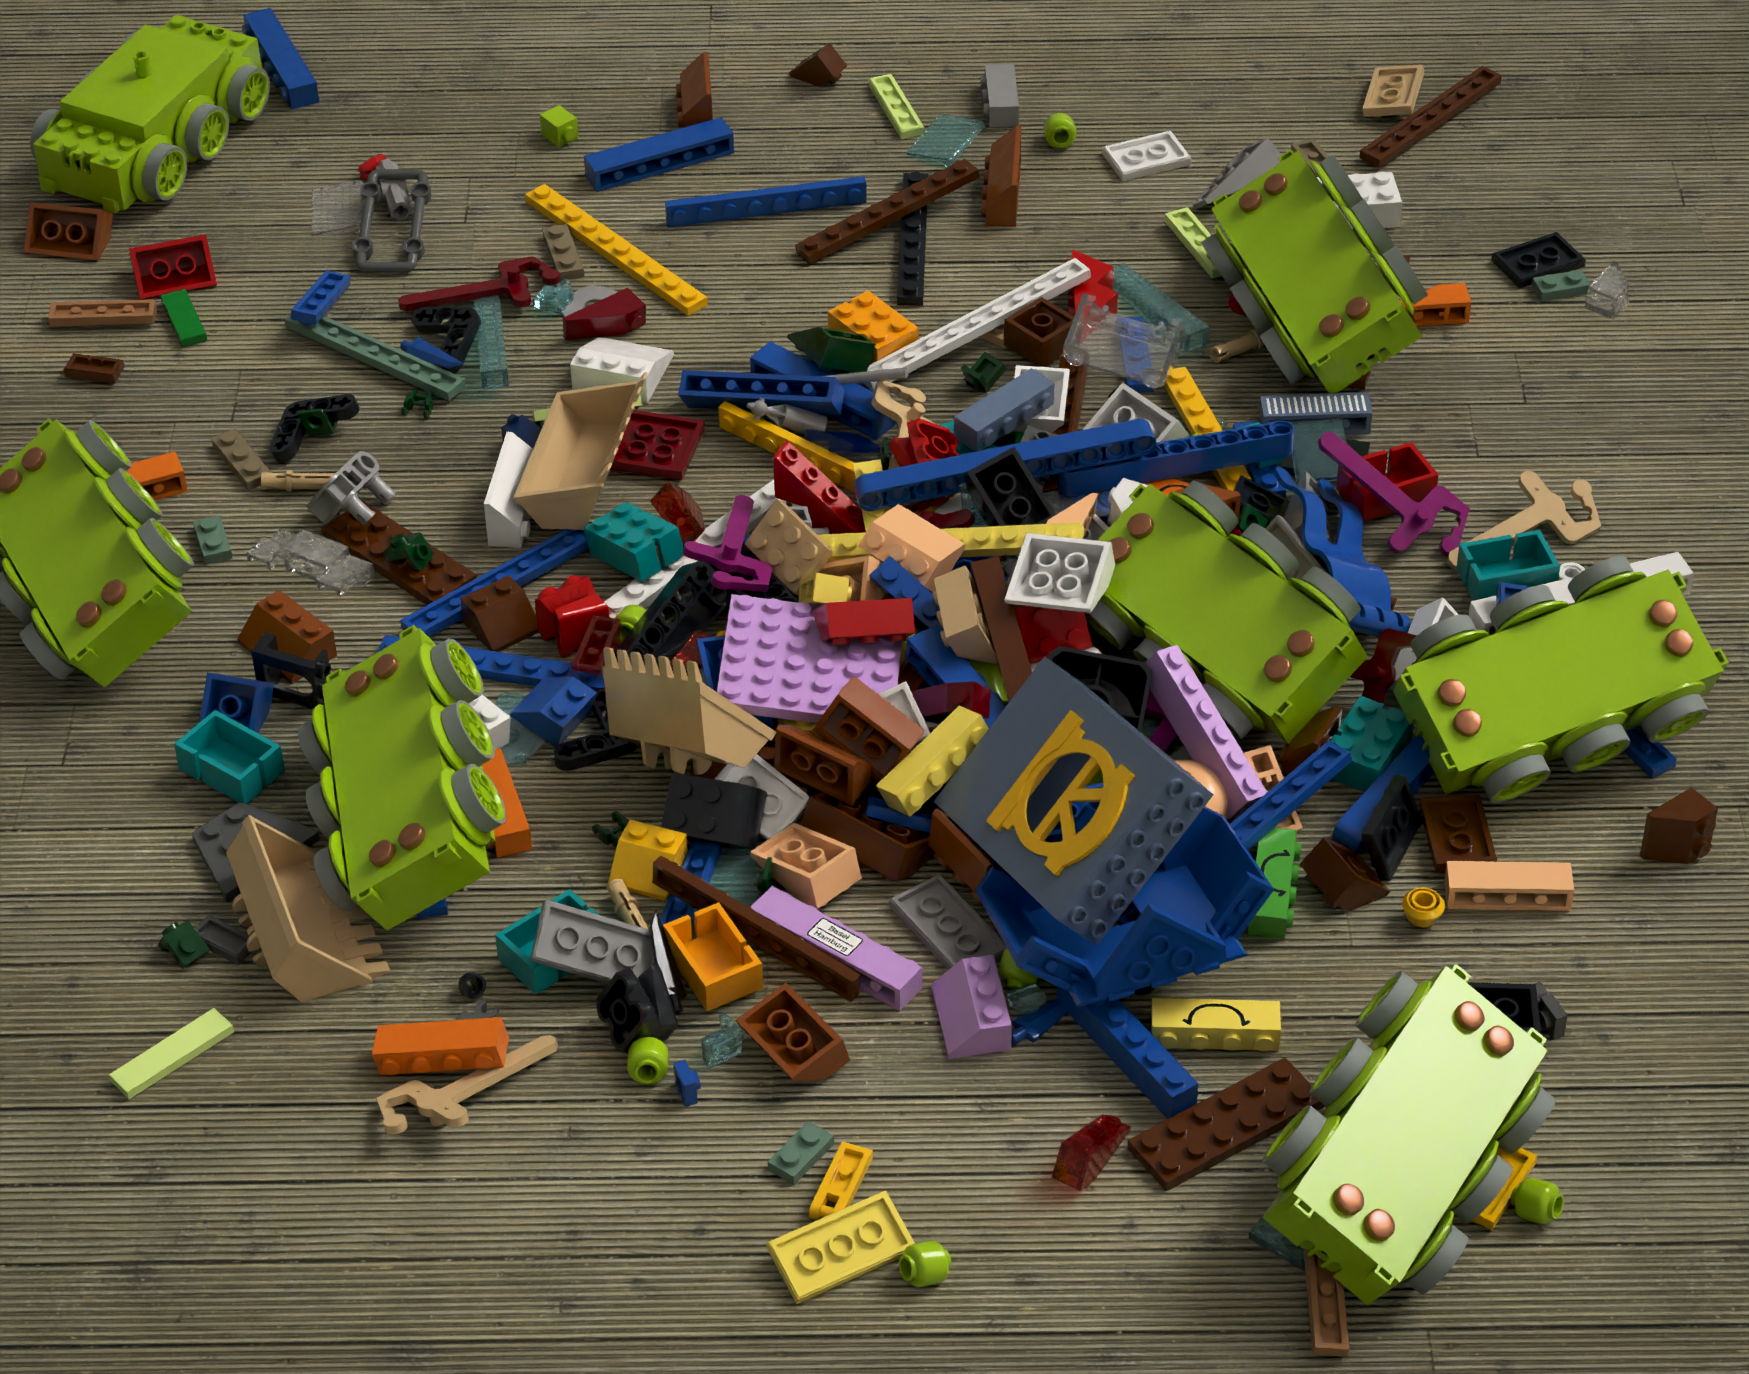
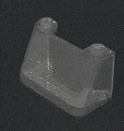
M1083 293L1063 346V355L1067 362L1074 366L1083 365L1142 382L1150 388L1164 386L1185 341V322L1172 319L1169 326H1165V322L1159 321L1158 326L1109 313V306L1103 305L1101 309L1095 304L1096 296Z

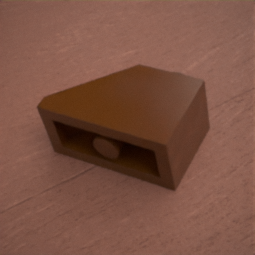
M828 43L801 61L789 74L793 78L821 87L827 82L832 85L842 77L840 72L847 65L833 46Z

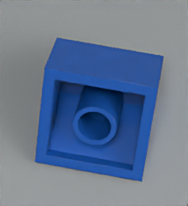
M207 672L199 723L214 710H217L259 733L270 712L274 683Z
M573 676L544 677L511 711L510 716L556 747L558 744L563 743L591 713L597 692Z

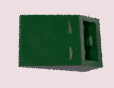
M821 327L791 333L787 336L795 344L796 349L803 351L806 354V358L818 364L817 367L819 369L829 372L833 369H839L846 374L867 372L876 345L864 334Z

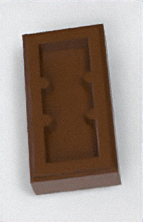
M73 353L64 368L65 377L115 384L124 369V362L120 359Z

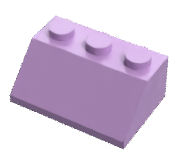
M994 955L961 959L931 984L948 1059L1010 1051L1012 1024Z

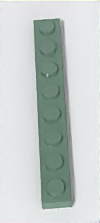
M291 315L285 319L286 328L425 391H432L434 395L450 401L466 387L464 378L326 316H323L316 325L301 324L297 320H292Z

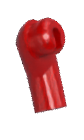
M377 154L359 165L360 179L368 180L369 174L376 169L381 160L386 159L385 155Z

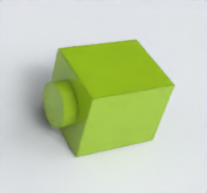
M558 105L540 114L541 135L557 147L564 146L579 138L577 117L562 106Z

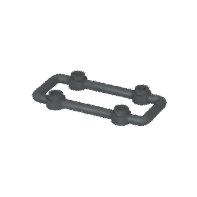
M418 169L374 170L369 174L367 182L360 187L361 198L364 201L359 238L352 242L353 254L356 257V267L362 272H410L416 267L417 261L424 254V245L420 239L424 205L429 203L432 197L428 176L424 171ZM378 179L418 180L410 189L412 200L415 204L410 238L403 243L407 262H366L373 254V245L369 236L374 204H377L381 198L380 185L377 183Z

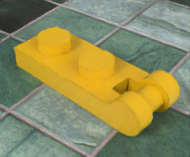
M841 1142L811 1203L809 1218L819 1220L851 1205L873 1159V1150ZM827 1201L836 1203L835 1207L826 1206Z

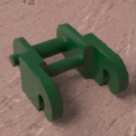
M413 389L412 393L407 395L404 400V407L401 409L402 415L406 416L414 405L425 406L423 416L424 418H429L433 410V400H435L433 392L429 391L428 395L419 394L416 389ZM417 399H421V400H425V402H420V401H416V400H417Z
M614 811L611 817L613 821L618 820L617 828L610 831L609 829H604L599 824H595L592 826V831L594 834L598 833L599 839L606 845L612 844L617 847L620 836L618 837L615 834L619 831L623 832L629 820L618 811Z

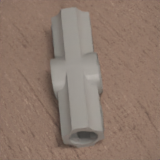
M390 159L381 160L380 164L376 166V170L399 169L397 163L392 162ZM378 179L382 201L387 204L390 216L398 221L407 219V216L412 213L406 180Z

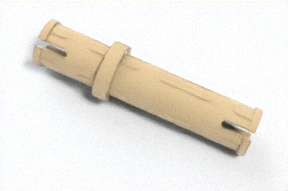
M1252 329L1244 336L1211 347L1209 353H1217L1210 355V358L1213 362L1219 363L1251 349H1261L1265 344L1261 340L1258 331Z
M287 470L286 473L262 472L261 487L262 490L286 489L287 492L300 489L320 490L335 473H293V470Z
M614 879L610 881L606 889L615 904L614 910L617 916L622 918L624 923L637 925L649 930L638 910L639 903L635 897L630 895L624 880Z

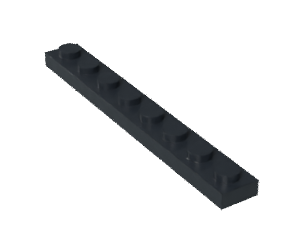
M903 173V190L927 178L928 173ZM927 205L901 218L897 305L923 306Z

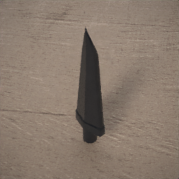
M655 910L650 925L655 964L658 963L662 970L676 1014L683 1011L680 998L686 997L687 994L662 923Z

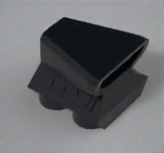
M658 963L650 966L638 978L630 966L616 972L596 999L599 1018L611 1027L610 1037L613 1045L618 1049L622 1048L623 1052L627 1054L629 1047L639 1038L654 1037L663 1042L678 1027V1021L664 976Z

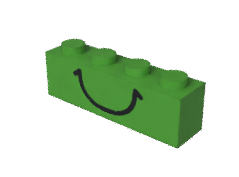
M1274 827L1258 841L1256 863L1274 888V891L1249 923V936L1285 939L1286 928H1292L1294 910L1288 909V906H1295L1297 887H1291V883H1297L1299 865L1293 864V861H1300L1302 843H1296L1297 830Z

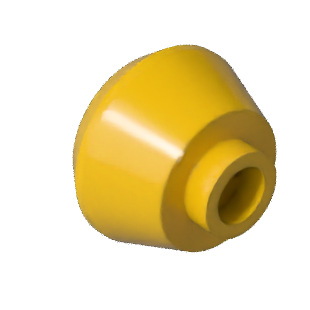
M1421 887L1405 894L1402 900V907L1408 921L1412 925L1425 928L1435 924L1443 914L1445 902L1436 891Z

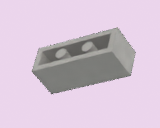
M1014 64L985 65V75H980V86L982 89L984 118H988L989 128L1015 127L1019 125V101Z

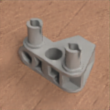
M359 451L324 484L306 507L325 525L333 520L341 510L346 509L364 526L374 516L375 512L370 510L357 497V493L367 488L385 505L397 492L392 490L379 477V464L377 460L369 453Z

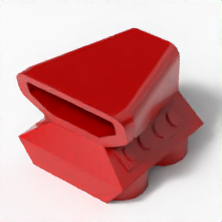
M920 418L907 422L909 437L894 438L889 441L890 449L900 467L959 455L955 450L958 446V440L950 432V429Z
M570 576L563 582L561 587L557 589L547 587L534 599L537 629L544 641L555 637L561 658L572 653L610 624L608 606L596 594L589 576Z

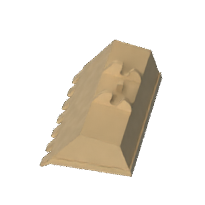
M644 372L637 381L556 393L513 497L517 505L521 504L542 529L584 530V527L587 526L648 374L647 372Z
M608 647L603 649L605 666H602L610 735L641 746L643 764L649 768L655 769L657 757L660 753L664 755L665 768H672L679 774L685 773L689 759L693 760L695 775L704 774L710 768L712 761L745 768L768 740L772 741L777 733L702 682V677L695 661H687V676L681 659L675 658L672 660V671L669 659L664 656L658 657V669L654 655H644V666L639 652L630 653V663L626 650H617V663L613 649Z
M248 815L242 822L243 827L228 848L226 855L241 892L232 903L234 913L248 911V914L238 919L243 927L248 928L247 949L249 952L260 948L263 951L253 957L254 963L259 966L268 965L272 978L300 1002L352 987L373 983L372 978L390 973V968L386 961L365 962V959L383 954L380 943L358 944L360 940L375 936L372 925L351 926L350 924L368 918V914L361 907H357L352 911H344L330 899L316 874L314 856L317 851Z

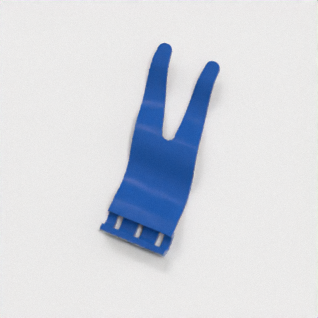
M1277 467L1273 474L1283 488L1296 493L1303 504L1301 535L1304 547L1310 553L1316 554L1324 560L1329 575L1337 580L1360 605L1361 610L1348 623L1352 631L1379 637L1380 633L1387 628L1408 633L1411 625L1409 617L1405 614L1391 611V590L1385 572L1379 566L1369 563L1363 556V517L1359 508L1355 504L1340 498L1332 484L1327 480H1319L1317 486L1322 497L1334 503L1339 511V524L1334 545L1327 539L1326 511L1320 498L1313 492L1299 487L1285 469Z

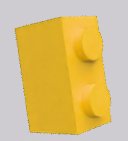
M630 819L618 840L608 883L614 879H622L629 892L666 901L669 893L652 883L653 862L661 855L682 867L688 852L687 834Z

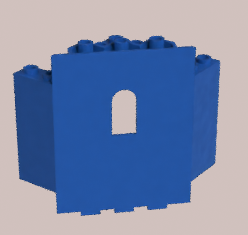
M1088 805L1084 806L1074 820L1076 834L1088 824L1094 816L1096 809ZM1205 806L1132 900L1134 907L1140 915L1138 919L1116 927L1112 926L1098 946L1055 919L1010 874L994 866L990 868L975 891L1017 967L1067 990L1075 1005L1081 1007L1107 998L1109 1001H1114L1135 994L1134 990L1150 985L1152 988L1176 982L1179 976L1193 972L1195 975L1219 969L1222 963L1249 956L1238 938L1269 898L1274 888L1225 817Z

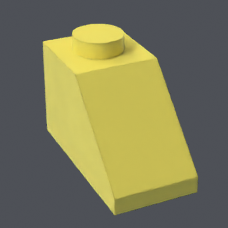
M814 573L800 580L798 602L822 606L829 602L850 601L852 588L849 586V578L822 573Z

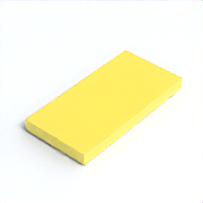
M885 1190L767 1242L766 1247L793 1299L798 1304L899 1259L905 1248L915 1243Z

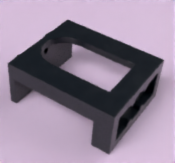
M265 632L251 650L256 680L274 683L272 694L274 698L314 709L318 704L325 705L322 685L327 683L326 676L331 674V664L329 663L327 650L323 649L315 661L278 651L276 635ZM282 670L304 677L311 684L312 693H302L278 686L277 684L283 678Z

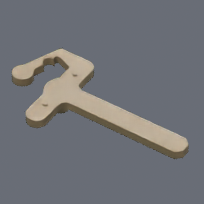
M887 381L877 382L871 404L877 411L897 422L896 438L909 437L907 422L920 418L933 423L923 417L925 412L923 403L926 401V396L923 392L916 388H908ZM892 392L898 398L907 400L912 407L903 406L891 399L889 393ZM893 452L888 469L900 467Z
M1524 471L1518 480V484L1532 502V506L1468 542L1511 535L1513 541L1517 533L1529 532L1541 524H1549L1564 543L1569 545L1576 544L1601 528L1600 519L1591 494V485L1586 480L1579 479L1573 483L1570 489L1571 495L1575 499L1580 500L1583 510L1590 513V516L1586 519L1589 521L1574 522L1567 513L1562 498L1552 493L1535 472ZM1459 547L1450 551L1447 557V564L1454 570L1457 567Z
M551 1035L541 1036L506 1054L504 1067L478 1069L441 1089H433L419 1080H412L377 1097L378 1107L384 1120L385 1132L394 1135L402 1133L407 1129L408 1125L405 1115L395 1114L392 1108L407 1102L418 1107V1111L422 1116L429 1117L433 1126L445 1124L449 1127H460L465 1125L469 1121L468 1112L465 1107L458 1104L459 1102L556 1052L558 1048L556 1038Z

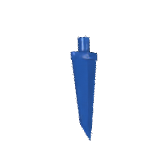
M417 337L413 342L404 340L400 344L401 350L435 366L450 369L464 364L420 337Z
M1056 999L1020 1018L1018 1017L1012 1021L1015 1030L1012 1031L1011 1043L1016 1045L1025 1038L1029 1039L1032 1043L1036 1042L1046 1031L1064 1017L1068 1010L1061 1001Z

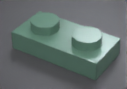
M1582 270L1548 274L1532 279V287L1541 301L1588 294L1591 290V284Z
M220 515L193 521L194 531L205 565L233 559Z
M807 1121L768 1161V1170L795 1185L834 1145V1135Z

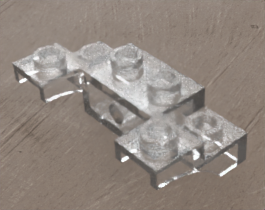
M279 529L271 539L262 537L246 553L249 562L256 559L266 563L267 569L270 570L279 562L285 560L286 570L315 580L319 589H322L324 586L337 591V596L340 597L354 586H366L375 576L373 563L350 555L348 546L301 529L297 534Z

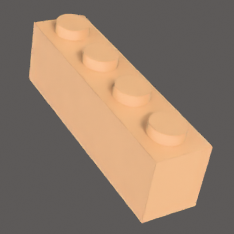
M1447 861L1444 887L1447 909L1571 911L1574 895L1571 863Z

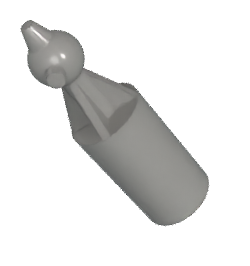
M761 397L759 401L747 403L746 405L755 415L754 419L760 420V417L766 415L777 426L786 430L820 439L826 429L827 417L822 414L788 404L768 407L764 402L765 399Z

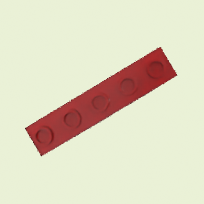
M1072 250L1071 259H1066V262L1076 258L1088 267L1091 272L1090 279L1067 290L1069 314L1080 320L1079 326L1071 338L1075 339V347L1078 348L1117 314L1118 292L1112 290L1114 286L1113 266Z
M785 441L773 457L775 498L800 506H807L812 521V528L828 527L829 534L865 533L861 509L790 442Z

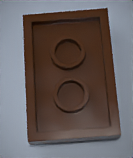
M1480 795L1420 798L1419 809L1435 872H1445L1447 861L1497 862Z

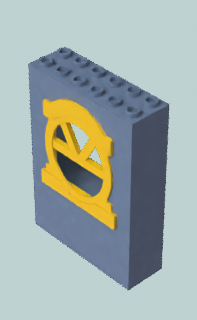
M1044 656L933 802L1055 919L1098 946L1214 794L1083 683ZM1101 768L1103 788L1085 789ZM1074 802H1100L1092 819L1076 834L1072 804ZM1060 821L1063 840L1052 843L1044 842Z

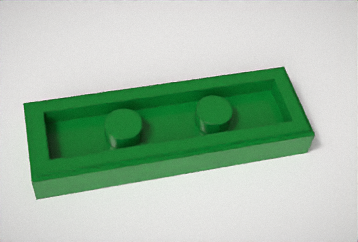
M186 289L160 295L163 307L182 347L207 341L206 332Z

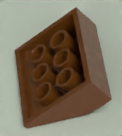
M866 788L852 806L824 792L809 796L801 826L854 847L858 864L866 868L875 869L882 873L883 878L889 881H899L913 876L936 854L928 845L930 833L865 815V805L868 797L871 796L884 800L882 795Z

